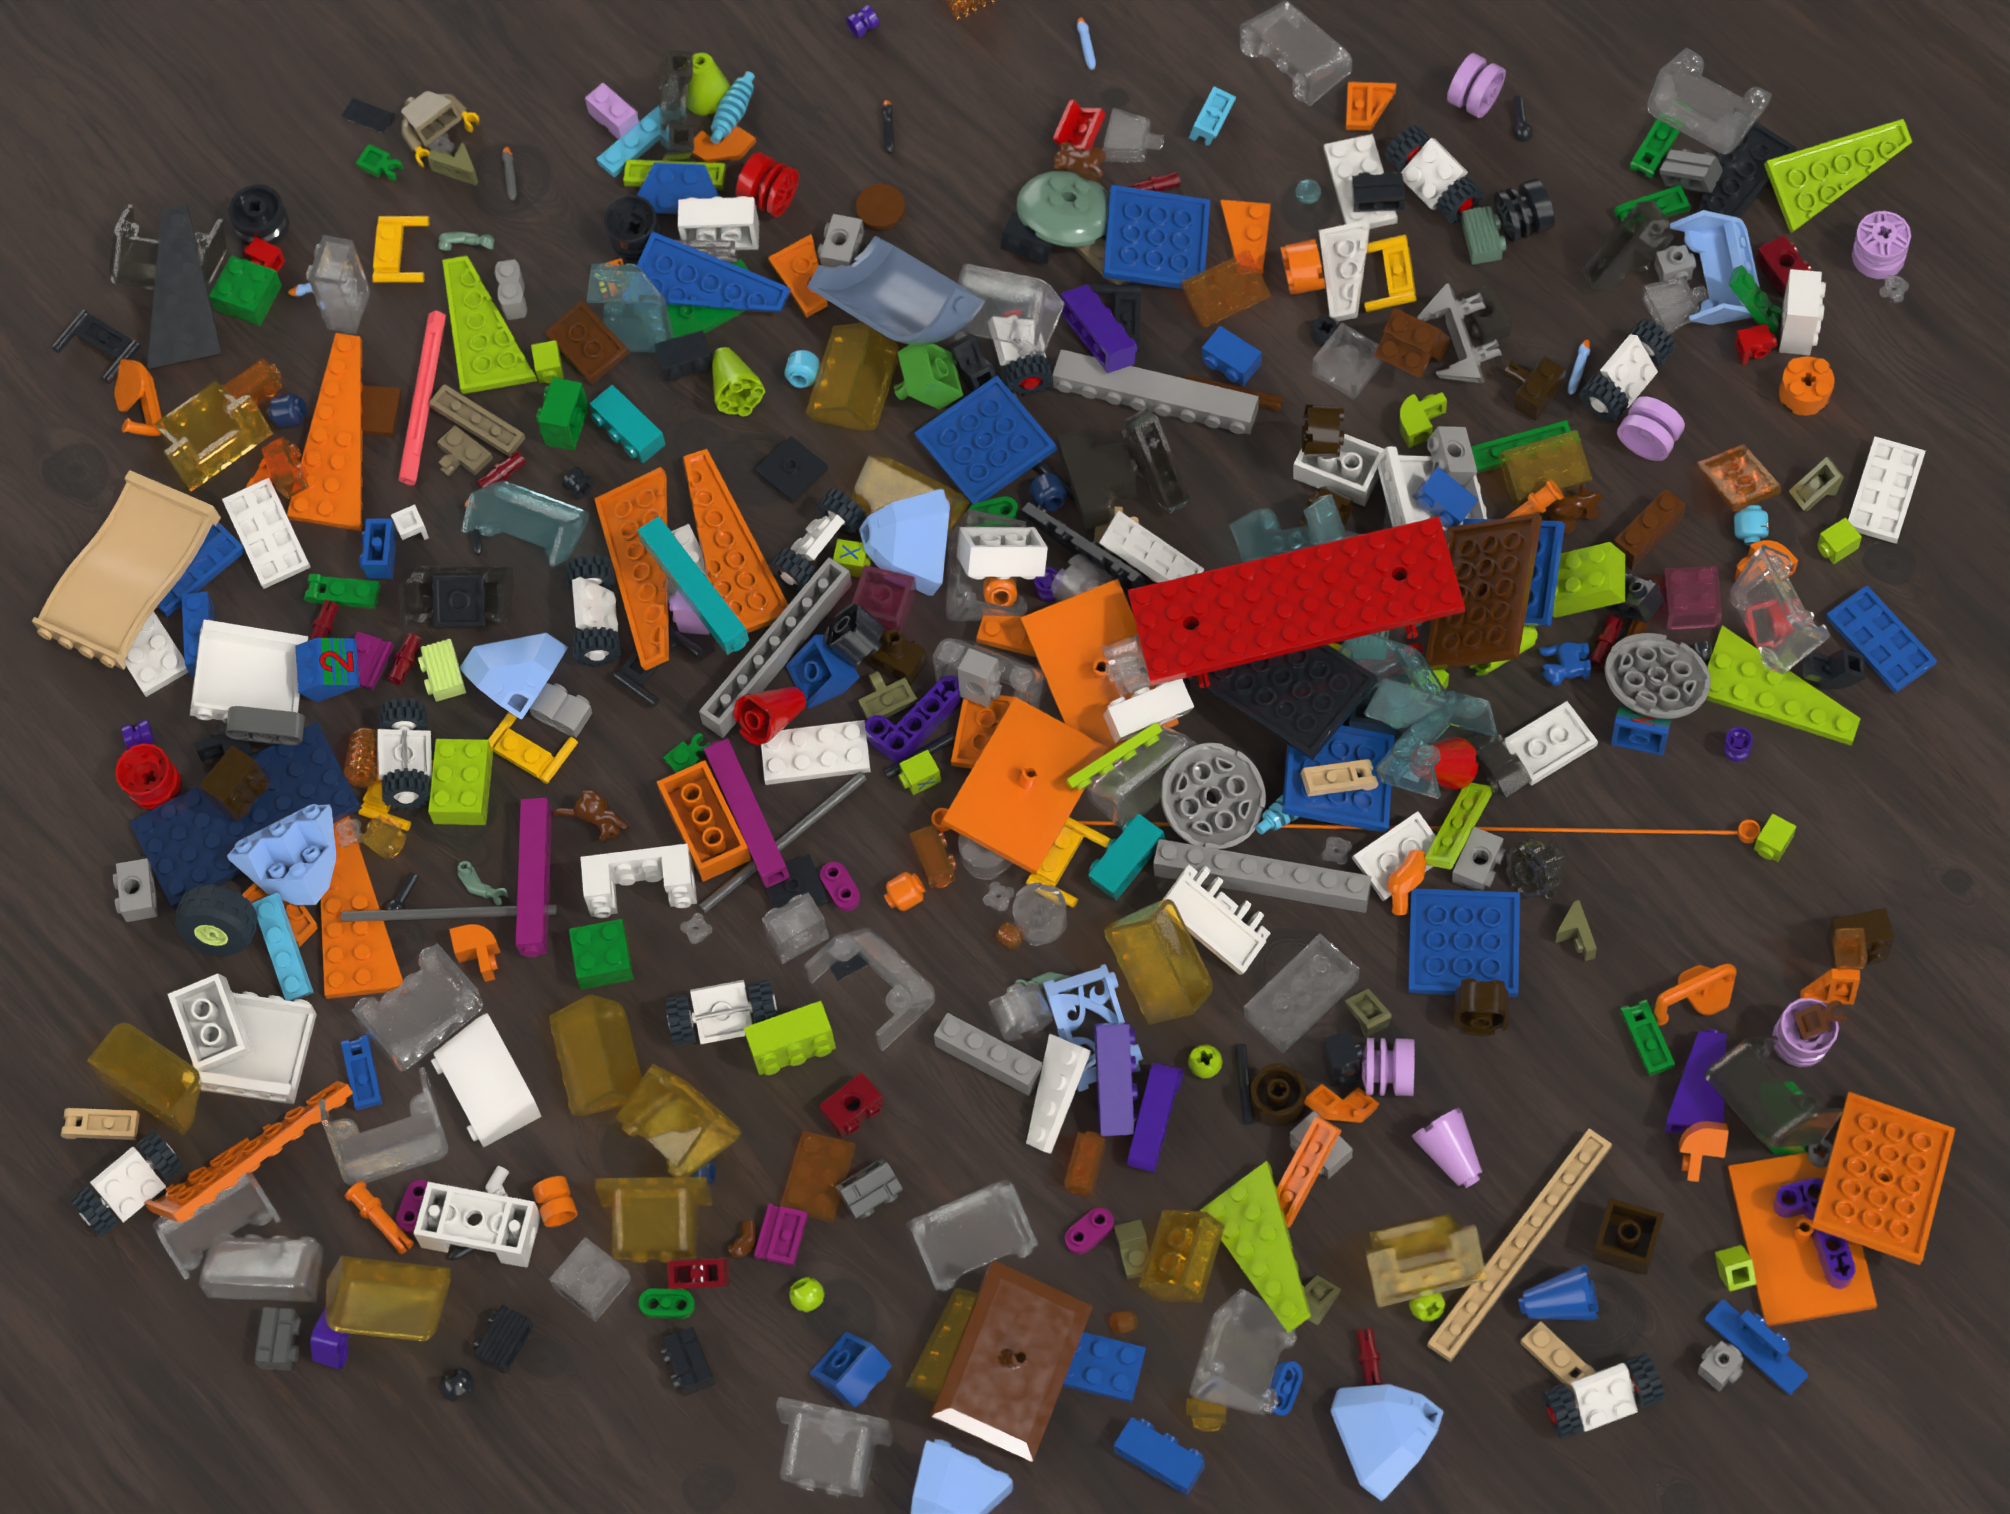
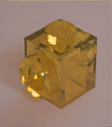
M379 815L368 823L366 833L360 840L378 855L388 859L389 857H395L401 851L407 834L400 829L403 825L395 818L389 816L387 819Z
M1201 1386L1199 1389H1193L1192 1398H1187L1186 1415H1192L1193 1427L1205 1431L1220 1430L1221 1426H1226L1227 1391L1216 1390L1212 1386Z

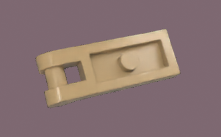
M1368 759L1303 768L1300 773L1307 796L1359 789L1369 791L1378 786L1377 778L1372 775L1373 766L1371 760Z
M67 1108L64 1110L63 1118L66 1121L65 1126L61 1129V1137L66 1139L136 1140L140 1114L138 1111ZM82 1120L81 1127L76 1126V1122Z
M1541 1321L1521 1340V1344L1562 1383H1565L1572 1393V1382L1597 1373ZM1575 1369L1580 1373L1576 1379L1570 1376Z

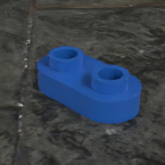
M1282 1361L1277 1365L1264 1399L1265 1408L1270 1414L1284 1416L1290 1412L1303 1379V1372L1298 1363Z

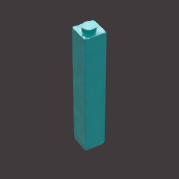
M658 516L639 528L637 531L642 545L725 653L728 655L733 651L741 650L749 641L747 629L663 520Z

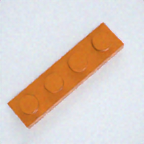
M1318 1116L1314 1117L1277 1187L1278 1200L1288 1228L1291 1227L1342 1131Z

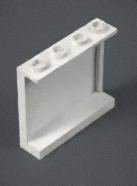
M1386 447L1376 459L1392 527L1436 517L1430 511L1421 508L1417 500L1412 497L1426 477L1433 471L1432 456L1398 455L1396 447ZM1475 474L1467 485H1461L1478 499L1465 518L1487 519L1486 507L1483 504L1480 493V484ZM1442 525L1443 532H1444L1445 539H1446V538H1447L1448 527Z
M204 620L200 629L190 715L196 716L200 720H223L227 724L228 710L232 706L298 713L300 693H298L295 646L308 641V636Z
M252 992L232 993L253 1053L207 1072L195 1070L194 1065H192L191 1070L186 1069L184 1081L189 1089L294 1104L316 1018V1012L312 1004L302 999H295L294 1002L286 1001L274 995L265 998L258 997L257 994Z

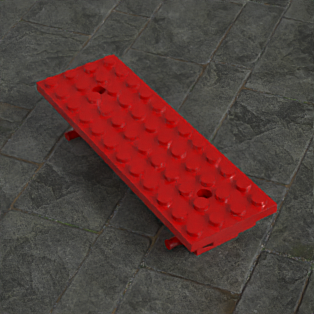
M1439 517L1128 590L1151 686L1197 675L1199 687L1204 688L1203 678L1206 687L1210 686L1207 674L1209 672L1403 626L1405 627L1407 638L1412 639V634L1414 638L1418 636L1416 623L1465 612L1461 591Z

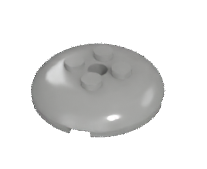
M1655 633L1634 634L1617 642L1607 656L1605 675L1611 691L1625 706L1647 717L1676 719L1691 714L1704 703L1710 689V674L1702 658L1683 642L1679 645L1666 640V635Z
M1204 743L1185 750L1169 765L1162 781L1161 802L1166 819L1173 830L1192 845L1213 849H1226L1243 842L1255 831V826L1259 824L1263 809L1265 808V787L1259 771L1247 756L1240 751L1223 746L1224 744ZM1207 791L1215 795V804L1206 800Z

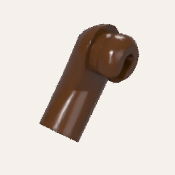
M748 1220L741 1223L742 1236L728 1247V1254L732 1258H743L755 1248L756 1231L754 1221Z

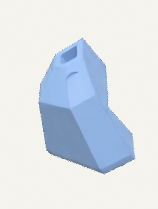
M944 489L892 502L869 515L859 528L866 554L884 575L928 596L934 595L943 582L950 504L945 497Z
M548 633L478 645L472 648L459 669L478 689L522 720L568 647Z
M309 805L239 840L227 857L267 894L278 893L282 900L293 905H316L330 887L336 862L332 809L330 805Z
M1389 1384L1340 1388L1336 1392L1330 1410L1359 1484L1381 1501L1390 1494L1421 1459L1438 1431L1444 1412L1422 1394Z
M926 1440L913 1494L911 1514H988L1012 1492L1013 1482L1008 1474L996 1471L981 1463L978 1458L951 1448V1444L942 1440L930 1442Z

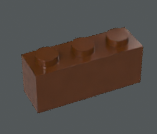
M1665 489L1614 540L1613 545L1625 554V565L1631 570L1684 517L1686 504L1669 490Z

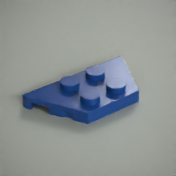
M654 163L637 194L647 199L654 206L656 213L678 214L679 200L711 199L719 197L706 165Z

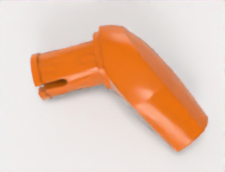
M1421 850L1409 851L1404 863L1389 876L1387 890L1392 893V913L1395 915H1405L1409 912L1408 893L1415 889L1424 879L1426 854Z

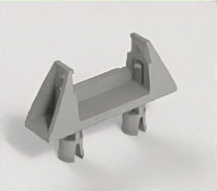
M1446 284L1417 317V319L1423 322L1442 316L1446 317L1445 321L1460 362L1450 365L1441 371H1436L1439 378L1485 383L1480 369L1481 362L1501 356L1502 352L1500 349H1495L1499 346L1497 340L1477 348L1472 346L1463 321L1465 315L1486 308L1483 302H1479L1483 298L1478 293L1458 301L1449 284Z

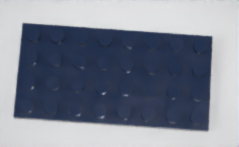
M317 721L304 728L302 744L295 746L274 744L251 756V758L257 761L270 780L267 791L257 798L250 812L245 817H242L238 823L216 809L199 785L130 822L174 910L178 908L181 898L187 891L199 885L213 884L220 886L243 873L227 857L239 840L312 804L330 805L333 824L362 809Z

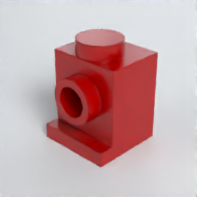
M257 237L243 251V257L248 259V261L276 270L277 273L285 263L280 248Z
M1767 324L1737 331L1735 346L1742 365L1748 364L1750 358L1760 359L1771 354V349L1777 347L1776 336L1774 332L1769 331Z

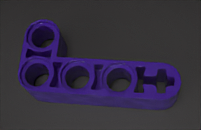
M950 675L941 678L896 726L881 715H874L868 718L865 723L868 742L895 763L913 754L962 702L963 698L960 697L959 679ZM932 707L938 708V710L933 713L927 711L929 708ZM915 725L921 727L917 731L909 730L912 726ZM875 729H883V732L879 734L872 733ZM895 744L903 745V747L900 749L892 748V746Z
M1153 1062L1128 1157V1167L1155 1173L1175 1094H1178L1181 1086L1183 1069Z
M1812 1178L1782 1186L1778 1190L1773 1203L1775 1212L1785 1218L1805 1214L1806 1218L1813 1221L1818 1199L1810 1197L1808 1191L1814 1190L1820 1194L1823 1180ZM1789 1197L1793 1200L1794 1204L1785 1205L1781 1198ZM1814 1228L1811 1235L1829 1285L1836 1289L1847 1287L1855 1273V1264L1847 1240ZM1833 1242L1838 1246L1839 1250H1829L1825 1243Z
M355 1257L351 1259L311 1336L313 1362L338 1370L342 1369L348 1356V1338L377 1285L381 1273L380 1265Z

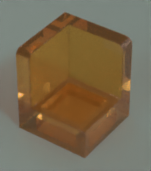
M1864 928L1836 929L1833 936L1836 969H1864L1867 961Z

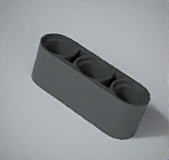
M232 706L228 710L225 734L229 738L236 740L292 746L300 745L303 741L305 716L290 711Z

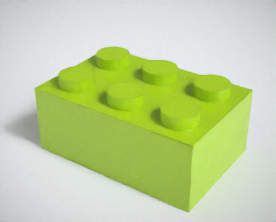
M1607 542L1561 553L1552 615L1554 618L1625 602V554L1615 545Z
M436 739L428 811L434 824L486 825L493 751L489 740Z
M821 1001L744 1028L759 1076L775 1074L780 1071V1068L788 1065H801L808 1058L814 1056L823 1057L836 1049L832 1029Z

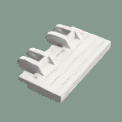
M1187 865L1158 907L1239 975L1244 974L1270 935V932L1263 926H1260L1257 932L1254 931L1264 914L1260 911L1254 913L1249 922L1245 924L1241 919L1250 909L1251 904L1245 900L1238 907L1223 892H1219L1217 897L1214 898L1213 896L1223 883V880L1220 877L1213 879L1210 886L1205 890L1200 885L1207 878L1211 870L1204 866L1197 874L1198 871L1191 865Z

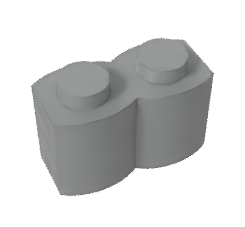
M515 259L497 262L495 275L499 285L498 298L503 315L506 320L525 318L527 313V304L523 294L525 285L519 264Z
M546 683L529 708L534 718L555 727L557 730L573 738H577L592 715L590 702L581 695H576L575 697L567 694V690L557 683H554V685Z

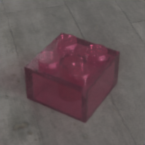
M865 565L852 604L860 605L884 625L885 629H896L903 634L917 592L915 577Z
M1718 567L1664 568L1662 589L1663 598L1665 599L1666 629L1720 627L1722 605Z

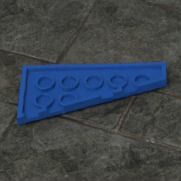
M652 232L621 300L630 303L781 313L791 289Z

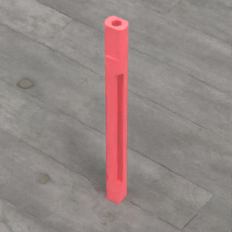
M437 310L428 314L398 481L407 485L416 484L430 406L429 401L431 400L446 315Z

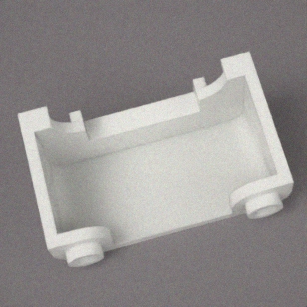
M488 1013L475 1019L433 1053L435 1058L431 1062L438 1075L444 1073L471 1123L467 1129L473 1141L479 1139L483 1147L541 1117L525 1081Z

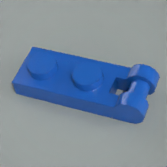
M368 1034L359 1036L360 1039L350 1041V1039L341 1041L356 1111L383 1104ZM362 1049L363 1053L353 1056V1051Z

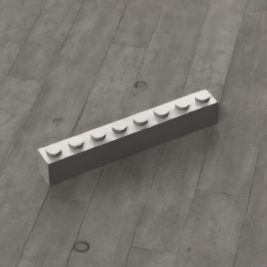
M1066 350L1060 351L1053 372V388L1061 392L1082 394L1086 398H1098L1114 405H1128L1140 411L1149 410L1156 412L1160 416H1174L1185 422L1195 421L1203 423L1210 428L1220 427L1228 429L1235 434L1245 433L1250 435L1258 412V396L1133 366L1107 373L1095 357Z
M831 558L824 562L700 709L699 713L704 726L722 738L726 736L736 724L734 719L736 700L746 694L762 692L851 587L852 582L849 570Z
M1162 839L1158 841L1154 859V876L1177 880L1187 865H1191L1198 871L1197 874L1206 866L1211 871L1202 884L1210 886L1213 879L1220 877L1223 880L1221 888L1363 913L1367 911L1372 876Z

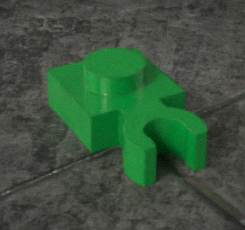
M370 144L367 145L356 162L358 169L376 177H379L383 172L392 181H396L397 177L391 170L399 169L402 171L404 169L399 160H391L390 153Z
M698 733L692 738V743L689 746L683 741L663 757L664 762L675 773L700 763L701 760L698 756L706 755L704 748L709 747L711 743L708 742L705 746H698L703 740V735Z

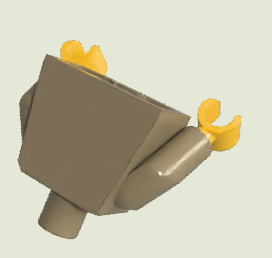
M426 91L418 98H408L405 102V107L401 111L405 118L401 123L402 136L411 150L416 151L418 164L423 168L424 165L421 158L428 157L430 152L422 149V145L425 147L462 120L461 117L464 119V127L467 131L473 132V126L469 123L470 121L475 122L479 126L478 115L472 112L467 113V108L451 94H435Z

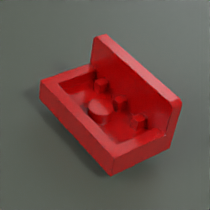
M1069 100L1059 126L1055 131L1054 142L1059 148L1060 144L1067 142L1082 151L1091 149L1106 114L1102 108H1080L1075 100Z

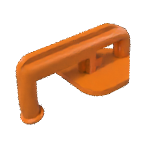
M122 359L114 390L117 408L121 412H127L140 397L146 424L136 423L127 418L123 423L122 432L158 437L164 432V426L153 378L146 367L140 362Z
M1730 963L1715 968L1698 965L1681 973L1678 978V985L1657 997L1653 1014L1659 1026L1665 1025L1669 1020L1667 1014L1668 1006L1684 998H1687L1696 1011L1703 1015H1713L1726 1009L1729 1006L1736 978V967Z

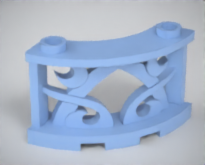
M1106 964L1100 965L1101 968L1057 982L1050 980L1043 983L1048 1003L1058 1028L1059 1037L1079 1046L1087 1045L1094 1051L1092 1056L1090 1053L1077 1086L1078 1092L1089 1089L1088 1084L1096 1082V1067L1092 1068L1096 1065L1095 1043L1084 1037L1072 1038L1071 1035L1072 1032L1082 1025L1085 1018V1008L1099 1014L1109 1023L1125 1022L1114 988L1119 987L1115 973H1109ZM1102 980L1105 989L1104 994L1096 995L1094 986L1090 991V999L1084 997L1083 985ZM1079 987V995L1059 994ZM1109 998H1110V1001H1111V1004H1112L1114 1013H1113L1111 1010H1109L1108 1008H1106L1105 1006H1103L1105 1003H1107V1001L1109 1000ZM1075 1006H1079V1018L1075 1021L1070 1020L1067 1016L1070 1011L1076 1013ZM1130 1045L1131 1056L1136 1058V1072L1141 1071L1138 1061L1143 1060L1139 1045Z

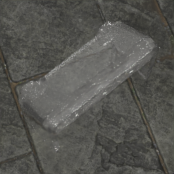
M862 928L839 934L804 964L808 981L811 984L814 983L837 960L847 961L858 954L892 987L886 996V1005L894 1016L875 1032L878 1047L883 1052L934 1004V988L874 930Z
M424 1067L419 1069L424 1093L418 1094L411 1099L409 1108L412 1117L360 1133L357 1124L348 1118L332 1121L325 1100H319L322 1124L341 1176L348 1185L353 1186L359 1181L368 1183L440 1160L446 1156L448 1142Z
M252 1172L245 1173L238 1178L239 1182L232 1188L224 1189L216 1195L217 1198L212 1203L206 1206L202 1205L194 1211V1216L189 1220L177 1223L161 1216L154 1222L153 1227L160 1241L185 1280L190 1278L187 1271L193 1270L201 1264L202 1251L250 1222L251 1225L258 1224V1226H263L270 1222L272 1218H274L276 1223L281 1221Z

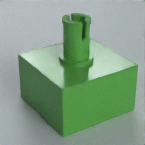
M933 343L924 345L910 344L897 352L905 380L894 386V390H897L895 394L900 400L910 396L940 410L963 396L952 352Z

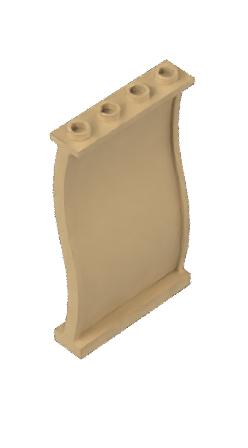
M130 470L124 478L126 485L108 518L58 581L39 617H34L32 620L38 629L37 633L47 640H51V638L56 639L60 645L71 650L74 647L87 658L92 659L94 656L100 659V662L107 667L113 668L116 666L123 670L127 666L125 659L144 624L185 573L201 548L212 525L216 526L221 519L212 505Z

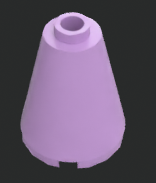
M1460 1108L1448 1112L1431 1122L1426 1129L1423 1127L1412 1135L1414 1141L1458 1186L1464 1184L1468 1188L1480 1180L1478 1175L1482 1173Z

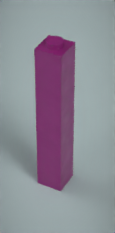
M729 739L713 742L709 747L704 748L706 757L765 888L788 879L790 876L785 862Z
M547 798L521 799L516 946L520 955L526 957H537L539 954H547L552 808Z

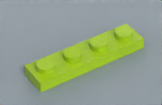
M626 160L623 180L625 186L642 187L654 163L706 165L716 190H723L725 163Z
M1157 722L1066 779L1065 783L1070 790L1077 787L1081 791L1093 783L1090 779L1099 773L1103 777L1115 769L1113 764L1120 759L1125 763L1137 755L1135 750L1142 745L1148 748L1160 740L1158 735L1163 730Z
M1470 783L1467 787L1462 788L1425 856L1426 865L1452 869L1492 795L1491 786Z

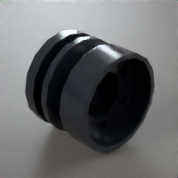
M1534 178L1521 183L1518 192L1513 187H1509L1506 189V192L1501 190L1494 194L1495 210L1499 217L1501 228L1512 243L1519 241L1521 237L1524 239L1529 237L1530 227L1537 234L1555 227L1552 203L1544 185L1539 179Z
M626 195L611 203L605 212L604 224L613 248L620 256L624 255L625 259L639 261L652 232L663 236L654 206L641 196Z

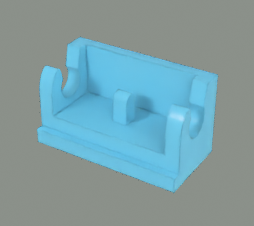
M1213 87L1189 138L1195 141L1199 136H1202L1206 139L1205 145H1210L1221 129L1236 97Z

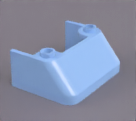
M1703 210L1670 223V229L1685 232L1684 241L1686 246L1693 252L1700 253L1709 299L1702 302L1699 313L1689 316L1690 321L1715 325L1753 318L1728 285L1733 269L1743 265L1759 286L1749 236L1744 222L1740 218Z

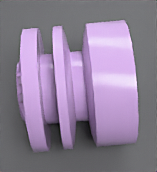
M1888 211L1873 212L1864 217L1859 223L1852 250L1853 263L1859 272L1870 278L1887 279L1896 275L1903 268L1911 239L1910 227L1906 221L1896 213Z
M1813 998L1798 999L1786 1008L1774 1026L1772 1034L1773 1048L1786 1063L1797 1067L1812 1066L1822 1060L1837 1039L1839 1026L1834 1021L1829 1023L1831 1031L1807 1041L1800 1039L1801 1032L1794 1014L1818 1003L1822 1004L1825 1010L1827 1005L1824 1002Z
M1367 1038L1362 1054V1080L1366 1089V1095H1373L1374 1083H1380V1095L1384 1096L1387 1083H1392L1395 1096H1413L1414 1039L1396 1038L1393 1051H1388L1385 1038H1381L1380 1050H1374V1038Z

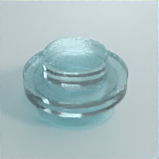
M1303 180L1296 187V197L1302 203L1311 204L1320 198L1321 189L1314 180Z

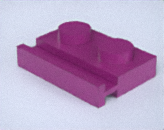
M357 631L354 639L357 642L359 684L361 688L366 687L373 691L394 646L390 641L385 642L380 638Z
M769 1204L755 1250V1259L761 1258L769 1262L794 1267L807 1223L808 1212Z

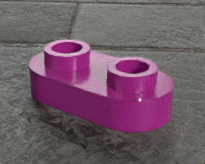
M838 862L825 864L821 869L820 878L835 906L844 912L855 910L860 904V893L846 868ZM832 871L838 872L835 877H830L829 874ZM846 892L851 894L849 898H843L842 895Z
M416 1180L408 1186L397 1214L398 1226L404 1233L413 1235L428 1183L425 1180ZM417 1190H424L421 1196H415ZM408 1215L415 1216L412 1221H406Z
M1095 1208L1069 1228L1065 1234L1067 1249L1075 1255H1083L1107 1237L1114 1228V1218L1111 1212L1105 1208ZM1102 1217L1105 1219V1222L1097 1224L1095 1220ZM1076 1235H1082L1084 1239L1080 1242H1077L1074 1240V1237Z

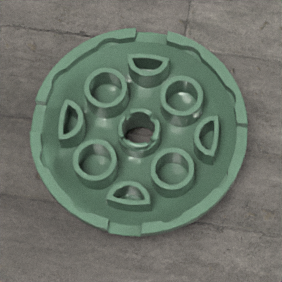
M1070 171L1046 172L1030 179L1022 187L1017 199V213L1024 226H1030L1036 231L1037 237L1047 242L1070 247L1086 246L1095 243V239L1103 235L1106 237L1109 192L1097 181L1084 179Z

